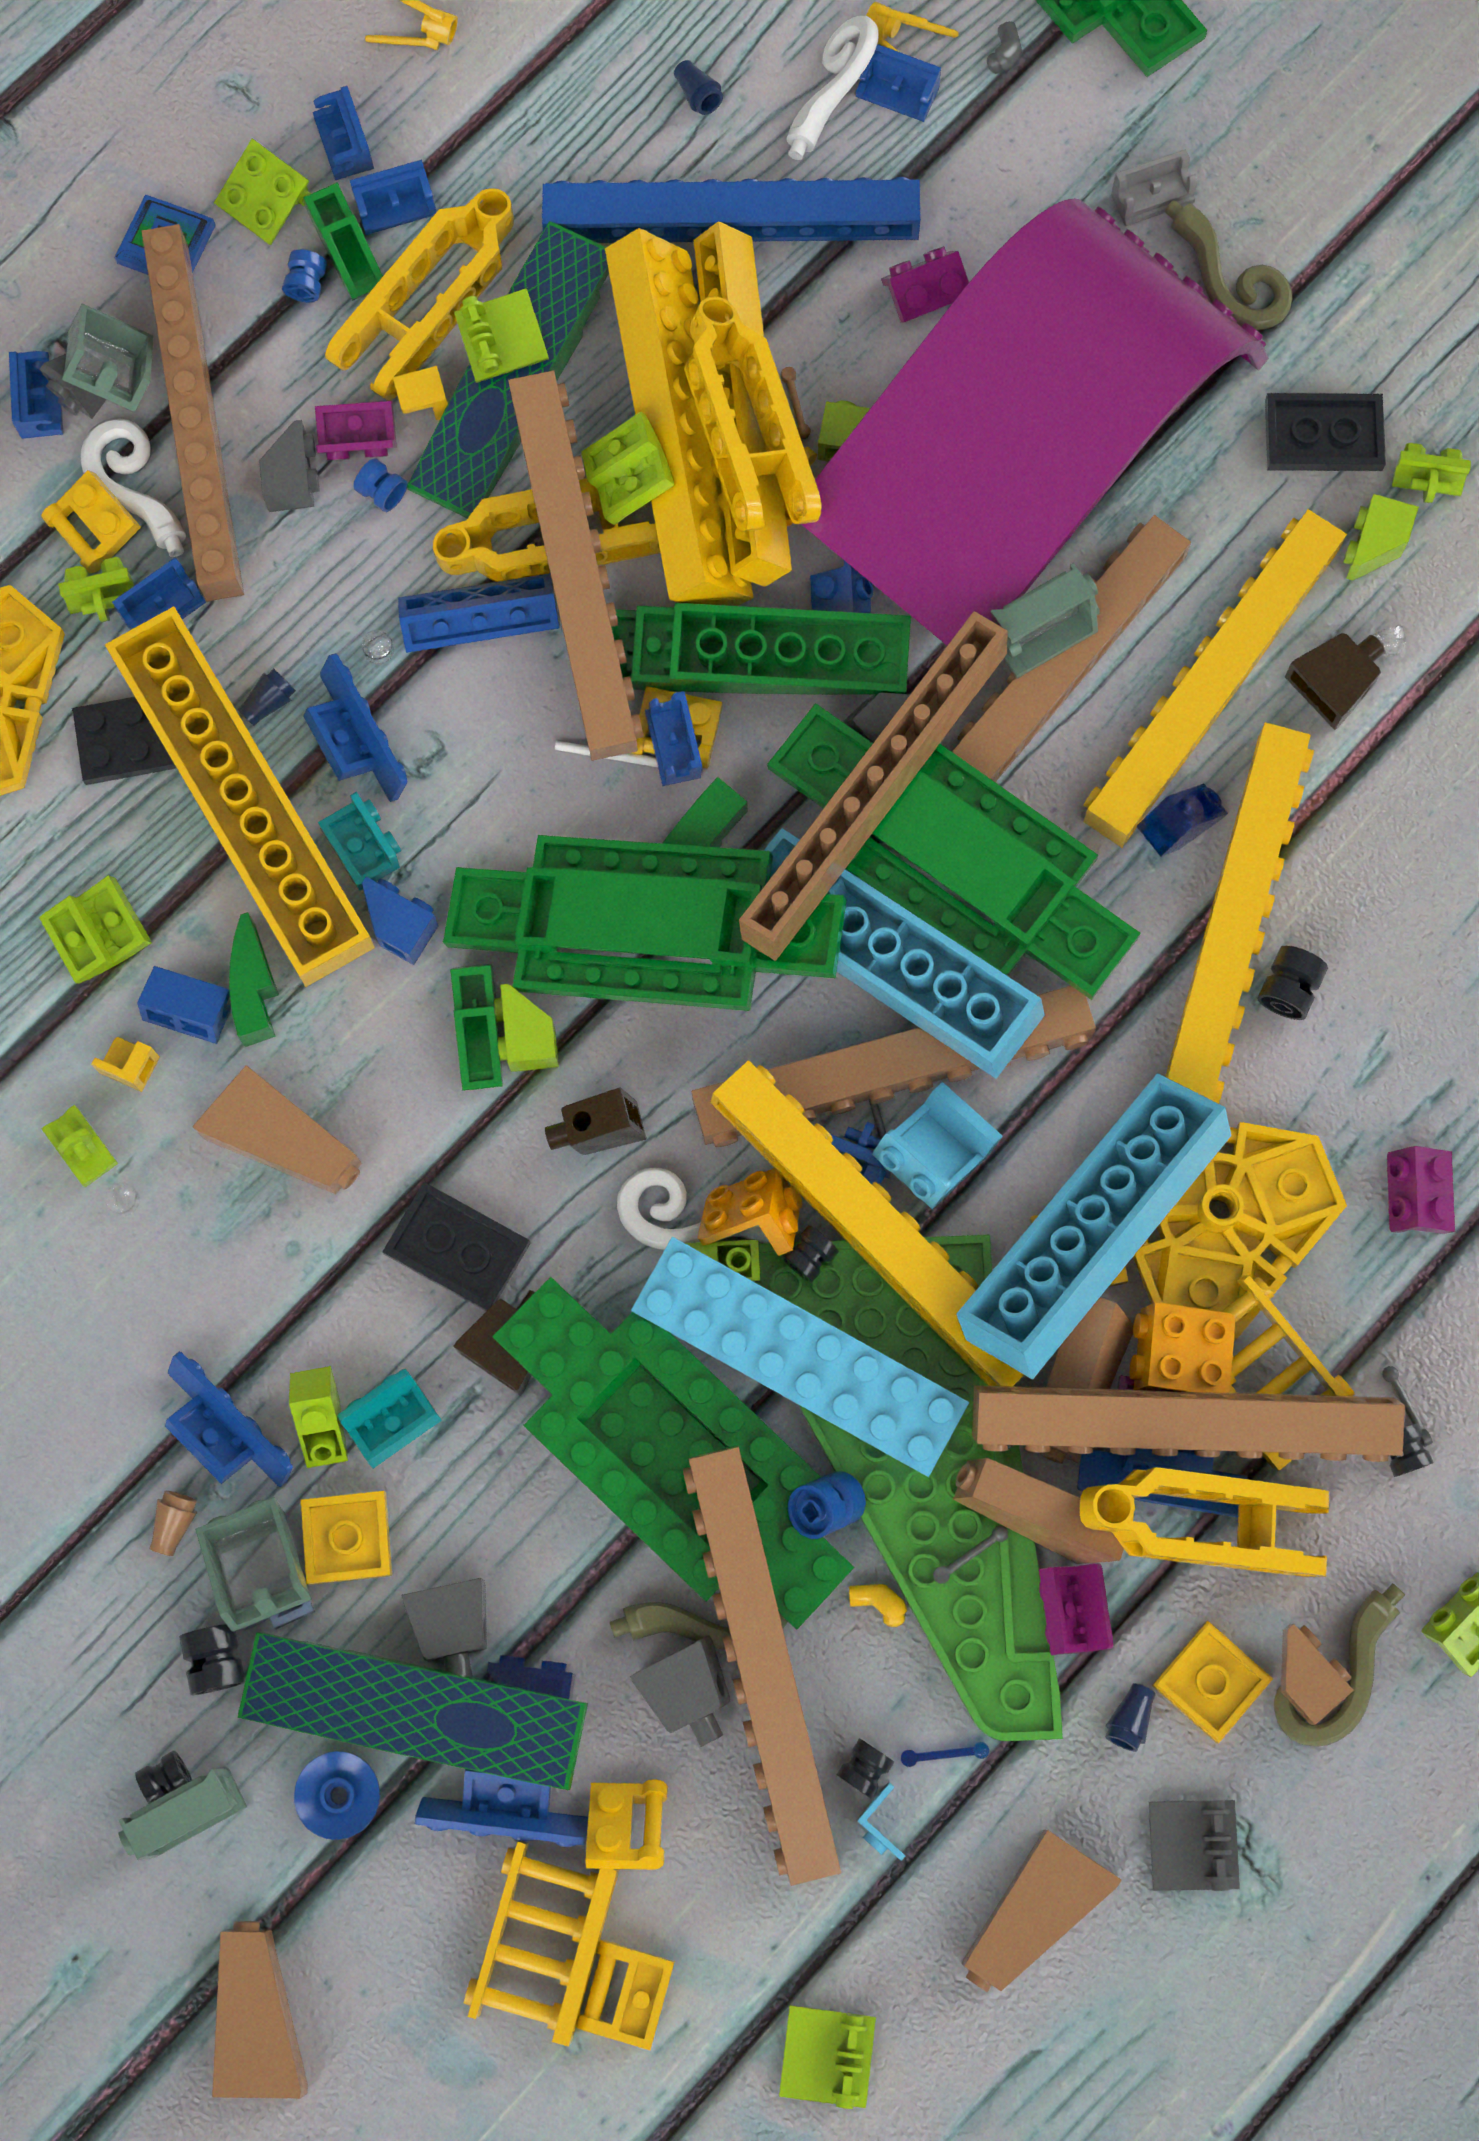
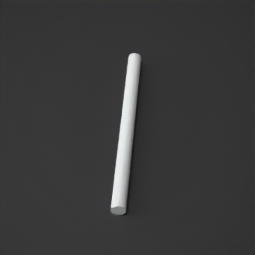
M556 740L555 750L590 756L587 745ZM627 753L605 758L658 767L656 758L652 756Z

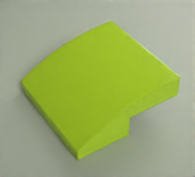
M639 412L581 451L587 481L597 488L604 519L613 525L674 486L673 477L664 451L652 425L643 412Z
M109 875L80 896L74 897L69 895L39 916L70 975L77 984L111 969L152 943L117 879Z

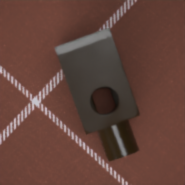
M1341 633L1292 661L1285 678L1324 720L1336 730L1375 685L1381 671L1374 661L1385 653V648L1381 641L1373 635H1369L1357 645L1347 634Z
M621 1087L562 1107L561 1112L564 1121L545 1127L546 1139L551 1150L570 1145L582 1155L647 1139L638 1103Z
M532 1290L528 1291L517 1308H514L501 1298L497 1300L453 1345L460 1355L520 1396L525 1391L532 1375L493 1339V1335L535 1293Z

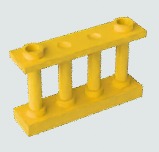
M1244 1275L1237 1280L1246 1292L1222 1312L1232 1314L1236 1322L1257 1305L1273 1325L1233 1356L1229 1393H1237L1231 1386L1236 1382L1235 1377L1284 1338L1299 1358L1255 1394H1282L1311 1371L1326 1389L1321 1395H1355L1352 1388L1340 1375L1333 1378L1270 1301L1274 1294L1260 1277L1253 1280L1250 1275ZM1262 1452V1456L1268 1464L1278 1471L1292 1461V1459L1278 1457L1279 1452Z
M518 1841L515 1849L508 1847L503 1861L501 1873L508 1876L479 1978L471 1977L464 1998V2004L470 2006L467 2017L477 2019L481 2015L483 2005L547 2023V2029L554 2030L552 2042L569 2047L572 2043L620 1869H600L599 1873L591 1871L590 1875L527 1858L526 1853L529 1843ZM520 1874L584 1892V1897L591 1899L587 1916L579 1915L578 1919L513 1900ZM508 1917L572 1936V1941L579 1943L575 1959L567 1958L566 1962H562L501 1944ZM498 1961L559 1979L560 1985L567 1986L562 2004L554 2002V2005L551 2006L489 1988L495 1962Z

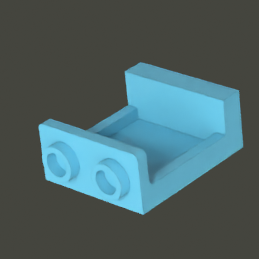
M942 1082L932 1091L921 1107L895 1130L890 1129L883 1136L872 1155L881 1162L884 1168L892 1172L916 1197L925 1202L931 1209H934L990 1155L1003 1136Z

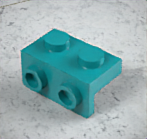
M355 792L350 795L352 803L318 822V825L360 891L363 889L362 882L365 877L376 882L400 868L396 854L401 852V849L390 831L383 834L376 822L380 821L381 817L371 800L368 799L363 802L359 794Z
M402 1369L398 1373L388 1376L382 1381L381 1385L364 1397L352 1401L345 1410L337 1415L338 1420L350 1434L360 1452L373 1469L442 1421L407 1369Z

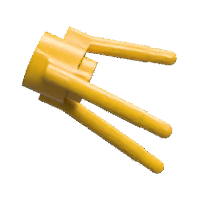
M400 0L406 5L424 13L421 32L426 33L427 38L389 35L365 36V41L369 43L425 46L438 51L440 43L451 44L457 29L458 17L435 9L419 0Z
M874 2L866 14L878 27L877 44L895 51L898 50L885 39L887 37L894 38L900 29L901 23L953 38L959 35L957 30L928 22L926 18L894 10L879 2Z

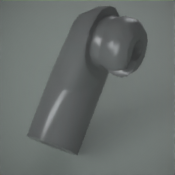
M1005 22L998 27L1001 45L996 48L995 53H991L987 57V65L990 71L995 74L1000 73L1003 69L1005 71L1011 69L1021 58L1022 47L1014 22Z

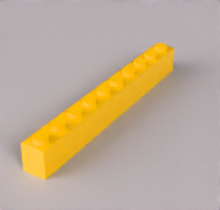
M718 221L693 240L700 302L708 297L726 299L735 307L742 323L764 337L752 236ZM731 363L716 365L718 374L723 375L725 381L723 389L729 407L734 409L736 414L734 422L741 443H746L749 454L768 452L740 369ZM776 475L757 476L759 482L757 490L762 503L763 520H766V523L761 530L741 532L737 528L721 482L731 575L766 587L792 571L784 499Z
M1307 509L1300 520L1293 518L1281 535V538L1285 541L1278 550L1271 547L1259 565L1263 571L1257 579L1252 576L1247 579L1238 593L1241 601L1235 609L1228 606L1216 623V626L1220 628L1213 639L1207 635L1194 653V656L1198 659L1191 669L1185 665L1180 670L1172 683L1176 689L1169 699L1163 695L1158 700L1150 713L1154 719L1147 729L1141 725L1128 743V746L1132 749L1124 759L1118 756L1106 772V776L1110 778L1102 789L1096 786L1091 791L1083 804L1087 808L1083 821L1085 824L1121 848L1124 847L1340 551L1347 536L1345 532Z
M1264 722L1258 735L1165 1075L1166 1078L1218 1104L1225 1082L1218 1080L1221 1067H1229L1235 1044L1228 1042L1232 1028L1239 1029L1245 1010L1244 1006L1238 1005L1242 991L1249 992L1255 969L1248 968L1252 954L1259 955L1265 932L1259 931L1262 917L1269 918L1275 895L1268 894L1271 881H1279L1285 859L1278 857L1281 844H1289L1295 822L1288 821L1291 808L1298 809L1304 791V786L1298 785L1301 772H1308L1314 750L1308 749L1310 734Z
M749 1060L744 1063L713 1092L710 1103L988 1386L1013 1387L1024 1374L966 1341L957 1318V1312L979 1287L976 1281L965 1271L958 1273L949 1264L948 1260L950 1257L948 1253L935 1241L929 1243L918 1232L921 1228L916 1220L905 1211L900 1214L889 1203L891 1197L888 1192L877 1182L871 1184L860 1173L862 1167L856 1159L846 1152L842 1155L831 1144L833 1138L829 1132L818 1123L813 1126L803 1116L805 1111L802 1105L792 1095L787 1094L784 1096L774 1086L776 1081L766 1068L761 1065L755 1067Z

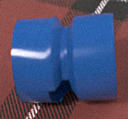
M846 1472L830 1473L793 1491L788 1502L790 1521L801 1535L809 1539L822 1538L861 1518L866 1505L865 1493L861 1484L852 1475Z

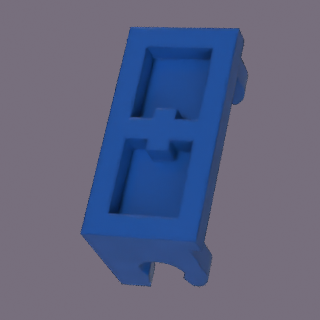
M877 44L870 62L858 78L861 80L856 89V97L924 122L939 91L941 67Z
M348 86L340 87L341 90L319 96L313 101L315 108H321L312 113L335 181L374 169L369 147Z
M422 159L349 180L366 235L431 217L437 212Z
M45 351L9 352L12 423L22 439L63 435L62 405L58 403L59 397L46 387L49 381L39 370L44 363L49 361V353Z
M175 557L112 601L123 622L132 630L173 606L176 608L181 619H184L205 604L206 601L193 579L190 580L183 566Z
M685 691L674 693L671 696V700L659 703L657 698L649 702V709L645 710V715L662 786L700 779L702 762Z
M157 966L153 967L137 1002L142 1021L215 1044L220 1039V1034L231 1009V1006L227 1005L230 997L229 989Z

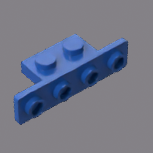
M845 560L843 567L810 576L812 610L871 613L873 585Z
M337 653L328 656L320 672V677L333 701L307 708L303 717L338 781L373 771L390 802L398 800L408 782L406 771L393 755L386 734L378 728L374 721L368 702L365 698L361 697L354 685L349 668L343 665Z
M180 1351L172 1357L168 1374L192 1400L167 1418L165 1427L221 1484L249 1461L253 1460L278 1487H282L288 1481L293 1469L287 1453L281 1447L273 1446L262 1435L261 1428L257 1422L251 1417H245L233 1405L230 1395L224 1389L216 1388L205 1377L204 1370L198 1362L188 1359Z
M1136 1448V1452L1133 1455H1119L1093 1450V1453L1081 1455L1077 1489L1083 1491L1087 1487L1119 1484L1133 1470H1146L1153 1467L1248 1479V1477L1213 1470L1214 1457L1194 1455V1450H1178V1455L1176 1456L1152 1454V1449ZM1151 1493L1147 1497L1134 1498L1137 1501L1238 1518L1239 1505Z
M465 1769L463 1800L455 1801L422 1797L415 1815V1824L426 1826L434 1831L462 1830L469 1831L475 1836L494 1834L510 1836L522 1842L535 1839L551 1841L563 1847H572L586 1844L588 1817L549 1812L551 1787Z

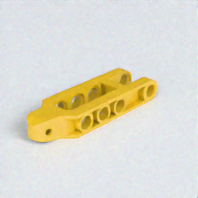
M489 188L479 192L465 206L439 209L335 333L327 346L325 358L342 371L347 370L359 359L379 333L384 330L399 342L389 353L390 359L378 373L374 384L371 382L370 389L386 401L393 400L397 396L392 377L418 371L457 324L454 312L461 310L463 306L462 301L470 296H476L478 299L502 270L499 244L514 225V215L509 196L499 189ZM465 243L478 252L467 266L464 264L461 266L459 276L445 293L442 294L440 292L437 295L435 305L421 322L416 321L409 329L393 318L453 244Z
M720 297L703 299L690 325V333L695 346L692 349V356L684 367V371L737 528L741 532L764 528L766 520H763V508L757 490L759 487L757 476L769 474L776 475L792 522L794 524L817 522L821 515L819 491L767 339L744 325L735 307L726 299ZM731 363L740 369L768 452L749 454L746 443H741L734 422L736 414L734 409L729 407L723 389L725 381L723 375L718 374L716 365Z
M587 478L579 480L581 493L589 492L593 512H599L603 534H599L602 552L595 553L598 566L661 553L655 523L650 524L649 521L620 527L618 523L615 525L604 519L597 488L590 484ZM532 489L482 499L466 521L442 528L433 540V552L439 567L450 575H461L478 571L492 581L499 582L550 573L544 545L535 547V543L527 545L528 549L497 554V551L493 552L491 539L497 531L539 523Z
M1153 1467L1146 1470H1133L1119 1484L1087 1487L1083 1490L1080 1497V1518L1085 1527L1112 1532L1129 1556L1291 1576L1326 1577V1555L1309 1556L1304 1555V1551L1275 1548L1276 1510L1307 1514L1329 1513V1491ZM1151 1493L1239 1505L1237 1547L1231 1546V1542L1225 1541L1194 1542L1193 1537H1156L1157 1533H1153L1146 1523L1133 1521L1135 1511L1134 1498L1147 1497Z

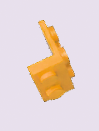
M775 1168L765 1172L756 1171L746 1177L745 1180L730 1186L721 1185L712 1190L706 1198L697 1238L702 1245H708L759 1225L778 1256L793 1251L795 1235L798 1231L800 1208H802L801 1195L792 1185L788 1184L787 1180Z
M1158 1302L1142 1308L1140 1313H1137L1133 1325L1134 1338H1138L1137 1355L1134 1354L1132 1356L1129 1368L1130 1379L1134 1380L1133 1390L1157 1391L1166 1389L1184 1392L1229 1393L1235 1334L1234 1316L1225 1312Z

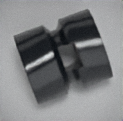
M1281 946L1271 966L1274 975L1267 976L1257 999L1265 1008L1280 1016L1293 1020H1305L1315 999L1312 991L1319 989L1328 970V965L1320 957L1307 950L1295 946Z
M227 1624L206 1627L179 1636L183 1659L191 1662V1667L186 1672L190 1695L211 1693L245 1683L242 1661L233 1655V1652L239 1647L236 1631L232 1632Z

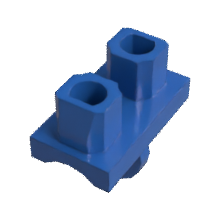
M867 1121L863 1132L848 1126L844 1137L858 1144L830 1134L833 1138L831 1144L842 1155L846 1152L854 1157L862 1167L860 1173L871 1184L877 1182L881 1185L884 1178H890L892 1172L884 1168L881 1162L872 1155L873 1151L867 1149L869 1147L875 1150L881 1139L872 1136L875 1124Z

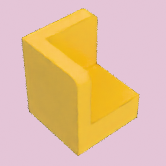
M437 366L392 377L401 410L404 414L432 407L436 421L441 419L448 404Z
M116 1037L104 1060L102 1061L94 1057L91 1065L100 1074L142 1092L160 1056L152 1047L139 1041L133 1044Z

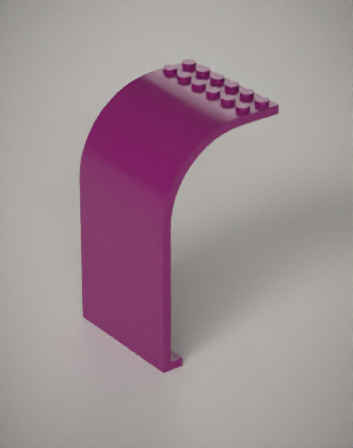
M1076 198L1058 202L1038 214L1015 233L972 278L817 476L815 482L821 499V515L817 522L801 524L947 646L974 611L992 621L991 610L1003 609L1004 606L1026 593L1158 428L1204 380L1237 356H1241L1258 371L1269 359L1264 349L1266 343L1262 340L1263 336L1246 322L1242 327L1236 323L1237 320L1232 316L1233 312L1217 299L1212 303L1209 302L1207 296L1202 293L1203 288L1190 277L1185 276L1181 280L1173 270L1174 266L1166 258L1157 252L1152 257L1149 254L1150 252L1143 246L1145 243L1128 229L1123 234L1120 231L1121 229L1114 223L1116 220L1098 206L1093 210L1083 201Z

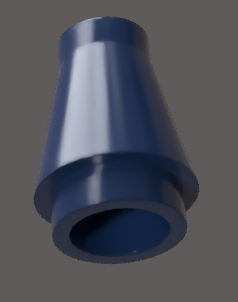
M684 60L676 66L674 77L678 80L690 108L702 115L714 112L723 100L721 85L697 68L690 60Z
M273 668L268 674H262L245 702L238 708V711L255 726L260 720L292 701L289 697L296 690Z
M1133 1683L1128 1694L1106 1724L1108 1729L1105 1736L1106 1739L1118 1747L1137 1752L1140 1744H1145L1152 1703L1156 1693L1143 1685Z

